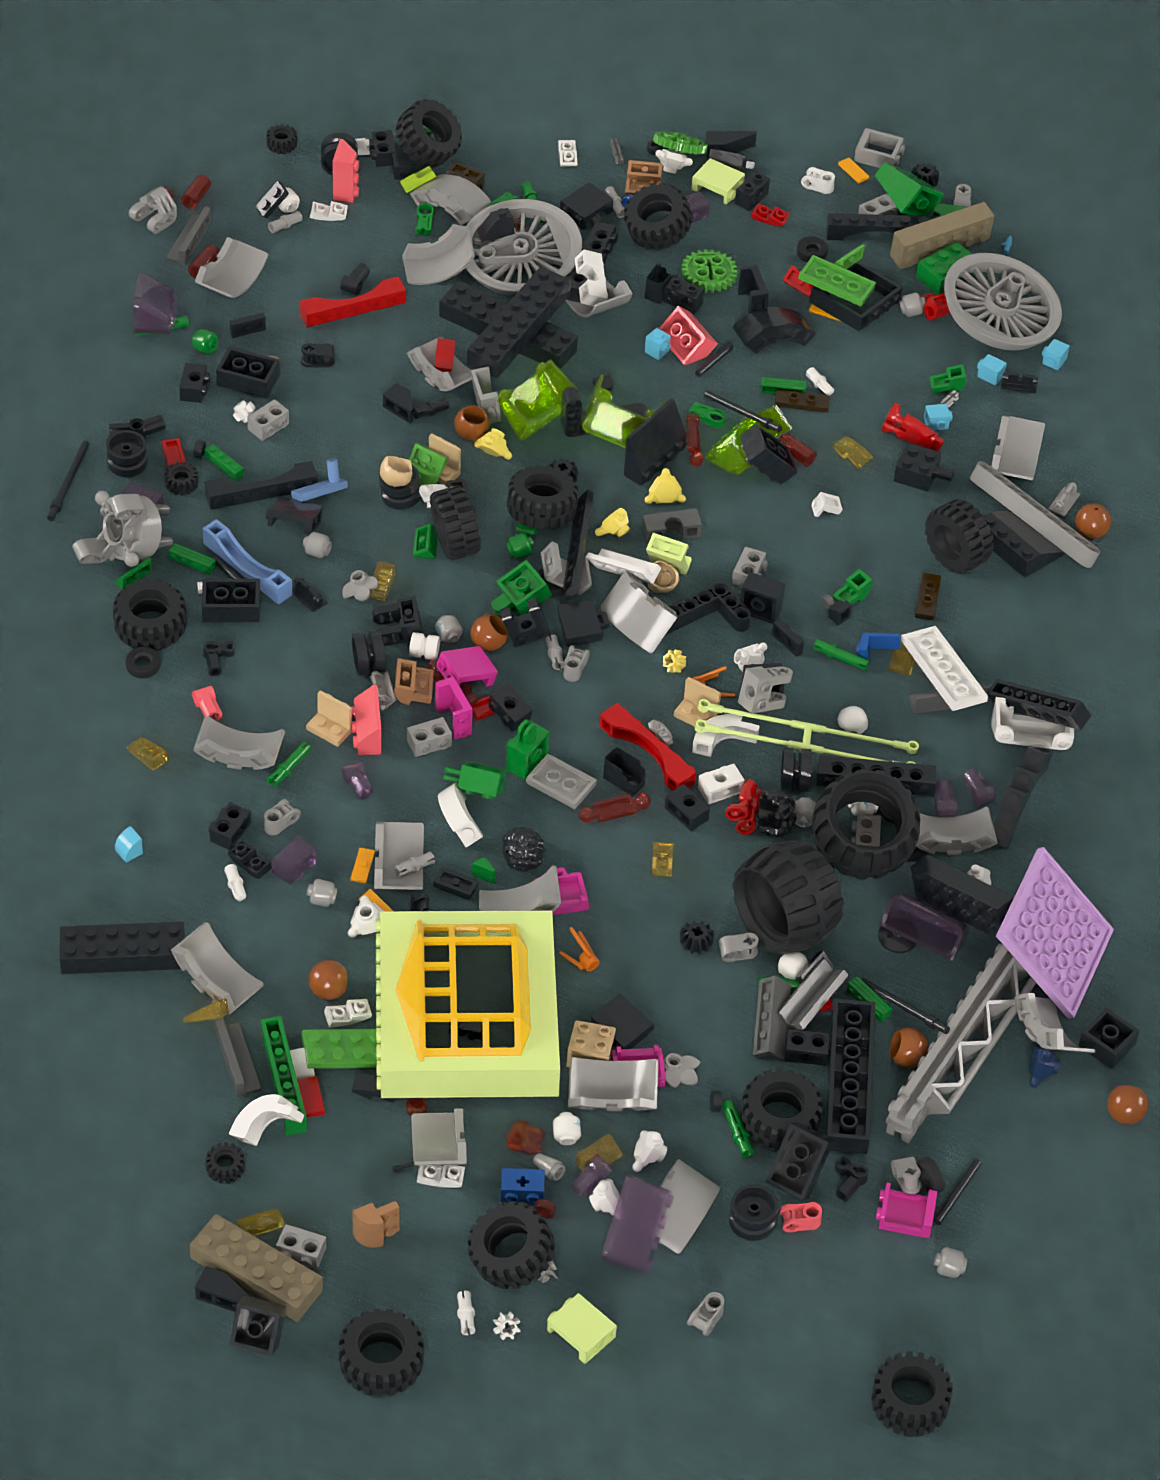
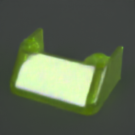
M601 374L591 392L583 417L582 428L588 433L626 448V437L654 414L656 410H647L643 417L612 404L611 393L601 388L604 375Z
M777 405L756 413L762 417H768L774 423L782 426V431L779 433L772 429L764 428L776 438L780 434L792 429ZM745 418L705 454L706 458L732 475L741 474L751 465L745 458L746 453L741 447L740 435L757 423L760 426L761 424Z

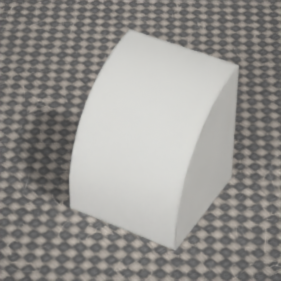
M304 1048L290 1050L296 1078L315 1077L314 1068L307 1069Z

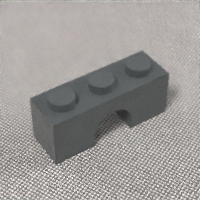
M687 509L643 515L642 530L646 543L649 544L653 533L665 537L668 530L680 532L683 539L701 537L702 523L697 509Z

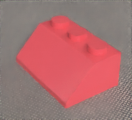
M340 139L333 159V200L353 203L355 197L359 195V187L357 186L359 182V174L357 173L359 160H357V153L344 139Z
M677 306L659 327L660 330L671 336L670 349L684 365L706 358L718 344L691 312L680 306Z
M372 685L354 698V706L351 707L352 718H355V721H352V733H356V736H353V747L357 748L358 756L381 754V720L377 685Z

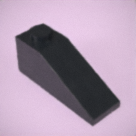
M706 131L707 157L710 156L711 148L737 153L756 146L757 131Z
M205 1266L195 1286L196 1299L236 1312L239 1300L244 1295L249 1296L227 1273L218 1268Z

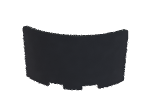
M767 307L753 311L733 325V329L744 345L756 354L767 345L781 339L805 346L816 334L803 315L784 307Z

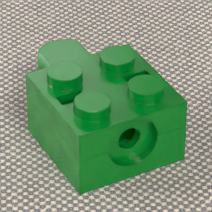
M525 560L496 581L502 594L491 602V606L497 616L501 617L500 610L509 607L510 610L515 609L521 616L530 612L527 600L537 598L538 603L541 604L552 594L546 582L530 563Z
M524 720L518 727V734L514 738H510L506 744V770L526 780L527 776L548 754L549 731L532 721Z
M469 761L462 765V769L445 766L446 772L460 776L444 774L443 779L458 782L457 788L463 789V793L471 795L481 793V797L493 799V797L503 793L507 770Z

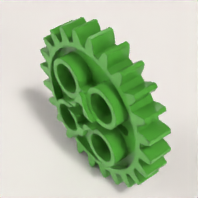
M656 131L653 142L674 149V151L683 154H705L708 147L706 142L680 132Z
M704 249V252L698 250L697 254L692 252L691 256L687 255L686 259H683L681 276H683V281L703 288L705 293L708 290L714 293L716 289L721 292V288L727 290V286L731 287L732 282H735L737 266L735 261H731L732 257L726 258L727 253L721 255L720 250L716 253L713 249L710 252L707 249Z

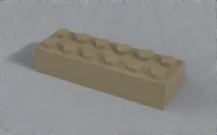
M982 202L896 231L893 236L890 256L898 268L903 269L917 264L918 261L956 241L963 247H970L973 244L984 242L990 239L994 214L987 204Z
M217 1214L212 1217L190 1243V1257L192 1260L204 1267L222 1270L244 1291L257 1299L285 1305V1315L296 1322L301 1319L323 1292L322 1276Z

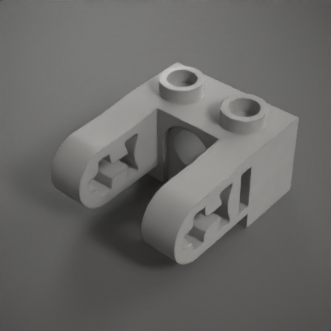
M761 666L746 668L738 703L750 713L784 708L786 696L782 693L771 691L774 685L790 683L793 671L782 666L765 669Z

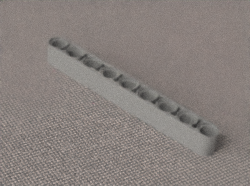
M981 461L977 463L970 476L971 481L1086 568H1092L1100 554V550L990 465Z

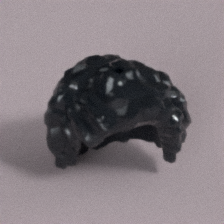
M771 789L763 790L757 807L759 809V814L757 815L759 819L757 822L759 824L758 830H761V832L766 833L768 836L783 837L791 831L792 826H794L797 820L796 813L794 812L795 801L785 792Z
M522 826L508 831L502 837L504 842L503 855L511 869L523 872L536 869V867L541 865L542 853L545 852L544 840L541 839L537 832Z

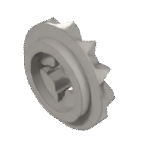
M654 719L648 723L649 730L660 741L668 746L673 743L672 735L663 723Z

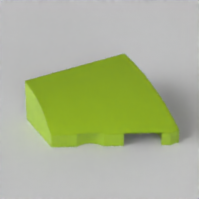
M428 166L416 174L414 173L401 180L400 184L404 191L408 193L435 178L436 175Z

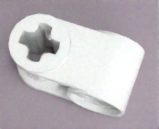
M810 167L806 172L807 175L801 179V184L806 189L823 194H831L834 191L835 175L832 172Z

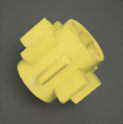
M676 649L674 651L668 650V653L663 656V667H668L667 672L681 673V669L686 666V656L681 655L682 651Z

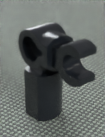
M228 641L224 644L207 642L204 644L203 656L206 659L211 676H218L222 673L219 660L221 655L226 657L234 656L233 642Z
M842 1156L841 1164L845 1166H840L836 1163L835 1171L839 1174H846L848 1178L838 1188L836 1195L839 1199L847 1202L860 1186L867 1183L868 1169L863 1165L851 1164L847 1157Z

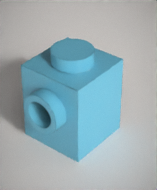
M658 328L654 329L646 336L645 353L660 360L670 350L671 336Z
M1053 339L1048 347L1045 346L1042 351V364L1059 370L1068 357L1070 345Z
M988 354L977 365V377L996 385L1002 379L1007 363Z
M947 404L926 405L924 413L925 424L932 430L949 429L953 416Z

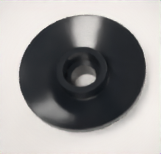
M889 920L882 924L878 932V939L881 945L891 952L905 953L912 950L918 943L919 935L917 929L905 920Z

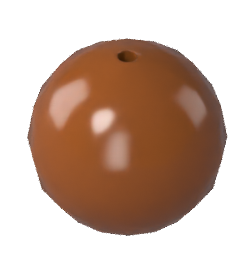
M471 405L463 407L458 411L454 419V427L462 439L476 441L488 432L490 421L487 413L482 408Z
M1087 504L1080 508L1076 515V529L1085 538H1101L1108 533L1111 527V514L1101 504Z
M484 614L478 617L472 624L470 632L473 643L476 646H480L483 651H495L501 648L507 641L508 636L503 620L495 614Z
M332 959L318 962L313 966L308 976V984L311 991L320 999L332 1000L339 998L345 993L347 988L346 968L340 962Z
M904 1027L897 1030L890 1043L889 1054L891 1059L902 1068L917 1067L921 1057H926L928 1054V1039L922 1031L916 1028Z
M1117 1086L1110 1092L1107 1100L1109 1114L1115 1121L1123 1125H1133L1140 1122L1146 1116L1149 1107L1147 1095L1141 1088L1135 1086Z

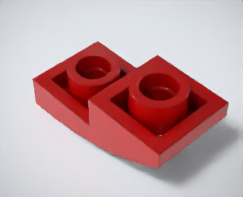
M758 203L750 217L765 224L784 226L790 213L776 206L772 210Z
M438 338L434 365L437 370L452 372L455 340Z

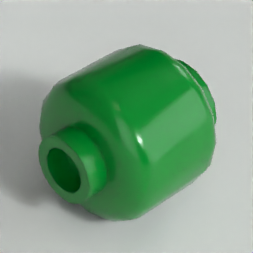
M199 329L192 336L193 348L204 354H211L218 346V337L212 331Z
M524 532L510 536L506 546L510 557L514 556L515 559H520L531 555V548L534 547L531 536L527 537Z

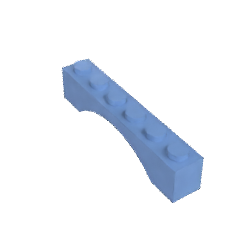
M216 519L203 528V544L246 579H260V590L279 605L292 596V579L282 571L267 568L253 559L241 547L231 531L219 520Z

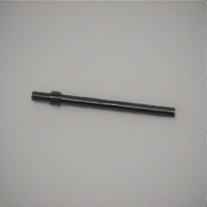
M708 390L704 392V397L760 423L762 427L772 429L778 433L782 431V426L774 423L772 419L762 417Z
M88 441L82 442L56 499L50 505L51 510L47 516L49 521H54L57 513L61 511L65 495L89 446Z
M861 979L878 996L925 1022V1025L929 1028L937 1029L944 1034L949 1033L950 1027L940 1022L939 1018L922 1012L867 979Z

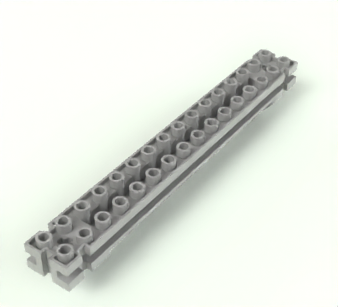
M998 944L994 957H990L987 960L984 972L980 971L976 977L975 985H970L965 1000L961 999L957 1005L956 1013H951L947 1020V1026L950 1027L949 1033L944 1034L939 1031L937 1041L932 1042L927 1050V1056L921 1057L917 1066L918 1069L916 1071L913 1070L909 1075L908 1084L906 1086L902 1085L898 1092L897 1100L891 1101L888 1107L890 1113L885 1121L887 1123L886 1133L894 1136L896 1132L902 1134L901 1140L909 1144L917 1128L921 1126L928 1114H949L1017 1013L1015 996L1030 993L1035 986V980L1030 977L1019 993L1018 982L1028 977L1029 974L1003 944ZM1008 989L1012 1000H1000ZM1005 1015L992 1034L991 1022ZM981 1029L985 1041H973ZM977 1056L964 1076L963 1064ZM954 1071L957 1083H944L950 1073Z

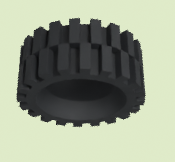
M907 1351L905 1357H902L901 1352L895 1354L894 1361L891 1357L887 1358L885 1364H881L878 1368V1373H876L871 1400H873L872 1409L873 1411L877 1410L876 1417L879 1421L884 1418L883 1426L887 1429L893 1426V1432L899 1434L900 1430L906 1431L905 1436L911 1437L912 1432H916L917 1437L923 1436L924 1430H927L928 1434L934 1432L935 1426L939 1428L943 1423V1419L947 1417L953 1389L952 1382H949L950 1375L948 1372L943 1373L944 1366L941 1363L937 1366L935 1365L936 1359L932 1356L928 1360L924 1359L925 1353L919 1352L918 1357L913 1356V1351ZM902 1378L918 1379L931 1388L933 1397L930 1401L921 1405L906 1404L896 1397L892 1390V1385Z

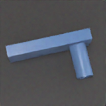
M336 458L326 460L328 480L291 491L292 498L303 502L348 488L347 480L339 478L338 460Z

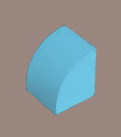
M130 826L117 838L115 851L127 863L143 854L142 838Z

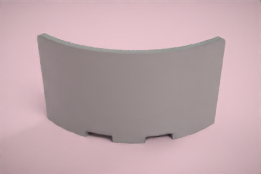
M449 174L438 175L410 193L417 206L422 203H429L435 207H444L445 211L450 213L460 225L469 222L476 214L489 207L491 203L487 195L474 183L465 178Z
M452 224L451 228L443 236L439 237V241L435 243H408L402 255L408 284H435L445 281L464 270L475 255L469 227Z
M227 237L217 255L218 260L216 262L211 261L205 266H200L195 283L231 298L238 297L246 292L255 282L269 254L236 239Z
M606 280L608 299L606 301L597 303L594 306L565 301L578 315L590 317L629 302L633 293L625 280L618 282L616 288Z
M438 338L407 352L418 372L422 371L426 376L425 380L433 387L438 386L440 391H449L472 380L471 369L462 364L455 355L453 357L452 372H441L434 367Z
M1002 415L997 438L1001 442L1000 446L996 445L991 467L1002 475L1033 480L1045 424L1043 422Z
M625 570L601 604V610L607 613L611 623L623 634L649 653H652L677 619L676 611L665 605L658 598L654 597L652 599L648 595L649 590L642 581Z
M206 716L193 751L213 763L215 760L225 763L228 768L242 770V767H253L254 770L264 769L275 764L285 731L281 729L270 733H248L229 728Z
M988 807L956 817H932L920 813V835L916 847L932 854L936 851L945 852L946 856H957L965 851L974 850L975 853L998 844L990 808Z
M376 822L375 851H379V857H375L374 889H423V868H420V871L416 873L410 872L401 877H397L395 871L398 869H394V865L408 861L410 857L423 855V823Z
M552 865L540 878L517 888L498 891L480 890L478 892L480 911H552L553 913L561 904L556 866Z
M204 922L171 949L182 971L187 970L194 979L191 983L201 994L206 992L213 998L212 1003L229 1014L264 986L262 981L245 971L227 953L207 922Z
M1035 993L1015 996L1019 1020L1024 1022L1025 1032L1028 1037L1040 1044V1047L1051 1050L1095 1053V1049L1080 1048L1067 1037L1060 1024L1056 1004L1051 999L1035 997Z
M571 1058L568 1108L593 1110V1108L607 1107V1111H623L624 1108L634 1109L635 1111L657 1109L658 1059L603 1061Z
M454 1109V1113L412 1114L414 1166L467 1164L465 1138L460 1139L464 1135L463 1109Z
M677 1159L659 1188L660 1196L658 1198L656 1196L653 1197L636 1226L679 1254L708 1212L720 1187L680 1159Z

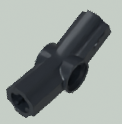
M161 415L145 420L134 418L129 423L109 424L110 436L119 431L130 430L141 434L144 439L147 435L166 429Z

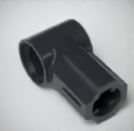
M360 263L354 267L349 275H344L341 280L340 289L358 295L362 289L363 282L370 274V269L366 264Z

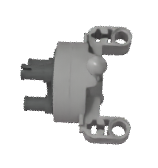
M99 491L95 495V501L97 504L102 505L100 512L104 516L103 530L97 538L80 539L72 545L81 564L101 563L110 558V561L117 558L124 560L127 566L134 567L138 564L139 560L151 557L157 549L170 548L172 546L173 540L170 536L161 537L160 515H168L170 511L169 506L166 503L154 504L149 498L139 494H119L110 498L106 491Z

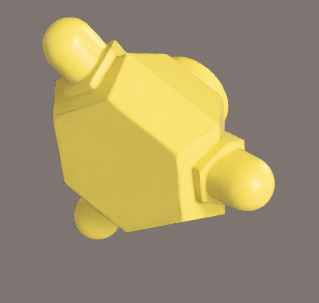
M492 429L491 432L480 437L474 444L476 448L495 457L503 456L507 460L512 458V453L506 446V440L503 439L505 434L497 429Z
M664 468L662 474L655 479L649 489V495L645 497V503L671 504L676 501L680 503L686 501V497L681 494L682 488L676 478L670 474L669 469Z
M619 508L610 514L602 522L601 527L595 530V535L616 534L619 538L630 530L627 512L623 508Z

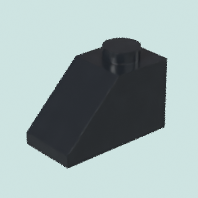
M501 208L491 212L476 230L481 242L515 234L513 216L508 208Z
M396 383L383 394V408L411 424L413 422L411 391Z

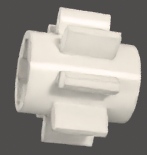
M243 400L233 408L235 410L233 416L237 421L241 420L246 423L248 422L247 417L255 411V406L251 401L246 403Z
M500 1312V1317L497 1320L493 1319V1322L497 1325L493 1331L495 1334L500 1333L502 1340L505 1337L514 1339L513 1335L521 1331L516 1325L520 1323V1320L518 1318L513 1319L512 1312H509L508 1315H503ZM508 1322L509 1328L505 1329V1323Z

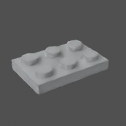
M547 754L527 776L526 783L576 809L597 785V779Z

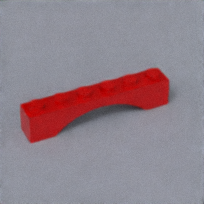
M398 276L382 280L373 290L355 298L330 300L314 297L299 301L300 316L308 328L406 303V289Z
M616 703L600 714L599 727L611 738L634 743L653 756L661 767L664 784L670 790L674 791L683 784L688 789L695 785V769L684 762L678 754H675L666 743L660 741L652 731L644 727L640 720L635 719L626 708Z

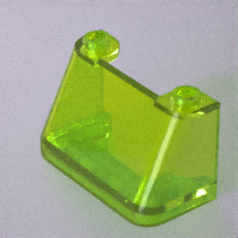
M551 359L546 363L541 362L535 368L534 376L513 391L511 389H503L498 394L499 398L497 401L513 431L521 441L526 440L561 414L562 392L569 387L576 388Z

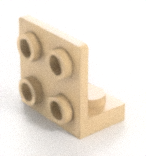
M431 434L429 436V448L449 458L437 481L447 487L448 480H455L460 475L461 449L443 440L441 437Z
M688 677L685 683L684 700L675 709L674 717L695 727L697 720L707 721L715 716H719V713L713 711L700 712L698 704L701 699H706L712 704L720 705L721 693Z
M319 691L317 693L318 713L307 723L306 730L339 747L352 733L351 707L347 703L335 699L332 695Z
M575 1021L568 1047L566 1067H570L571 1058L609 1061L616 1028Z

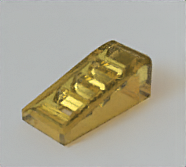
M378 562L373 577L377 579L379 584L378 587L370 589L369 598L386 601L396 576V565Z
M143 737L138 738L127 747L129 752L153 771L168 761V752Z
M220 999L185 1016L183 1022L189 1023L222 1018L228 1015L227 999Z

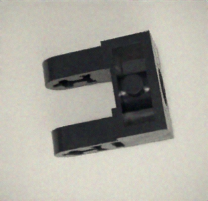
M415 596L397 599V603L378 606L372 610L373 621L376 624L400 622V624L381 627L376 630L380 631L384 646L409 642L413 632L422 633L420 612Z
M537 598L527 600L530 613L518 617L513 616L509 607L500 610L503 623L514 647L551 636L547 619Z

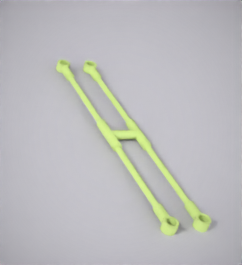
M701 699L698 704V710L702 713L708 711L725 712L790 725L793 728L803 729L804 735L803 743L791 740L784 741L724 729L721 726L707 724L702 719L697 720L695 724V731L698 733H704L705 731L718 734L724 733L785 745L798 750L801 748L811 749V752L817 754L825 753L845 758L879 761L885 760L810 744L812 731L823 734L830 733L890 745L893 748L906 750L909 754H916L919 748V744L916 741H909L908 743L897 740L890 741L826 728V726L797 720L790 721L724 708V706L712 704L706 699Z

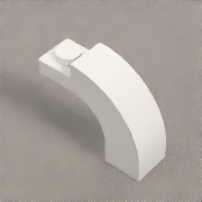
M724 714L706 721L707 724L721 726L724 729L759 735L760 726L743 722V716ZM696 732L692 753L711 757L715 745L724 739L734 738L755 744L757 740L724 733Z
M455 782L438 794V801L451 829L457 833L465 847H468L482 838L483 834L466 808V795L462 792V789L457 788L458 783Z
M265 1095L252 1101L240 1112L229 1134L241 1142L257 1146L262 1132L269 1123L280 1118L301 1123L304 1114L297 1111V1106L280 1095Z

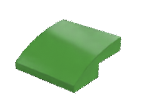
M860 245L834 264L844 269L849 268L862 259L865 245Z
M415 443L409 458L412 465L419 472L420 485L436 484L449 459L420 443Z

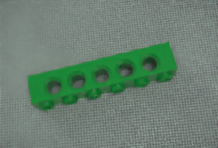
M277 1016L260 1019L261 1036L275 1093L297 1106V1111L304 1114L301 1123L282 1118L285 1134L288 1136L307 1132V1118L282 1018Z

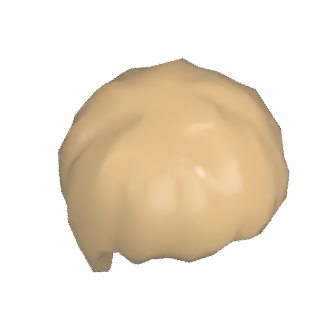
M386 456L380 466V476L388 485L394 487L405 486L412 477V463L408 459Z
M659 560L654 562V564H658L661 570L654 583H647V585L656 594L668 593L677 586L679 574L673 565Z

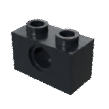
M756 171L736 189L735 204L750 211L768 195L770 178Z
M185 363L179 387L180 401L202 403L203 396L207 394L206 383H209L210 372H207V365Z
M509 683L490 694L488 701L490 710L496 713L501 718L502 723L512 731L517 729L524 720H530L532 708Z
M684 784L666 795L665 809L691 832L709 820L710 807L708 804L697 797L694 791L688 789Z

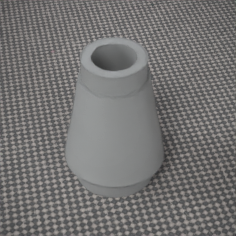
M541 1153L537 1154L533 1159V1164L538 1169L545 1170V1176L550 1180H559L565 1172V1166L559 1160L542 1155Z

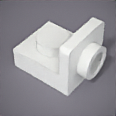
M820 492L811 504L815 517H819L823 511L839 515L843 510L838 496Z

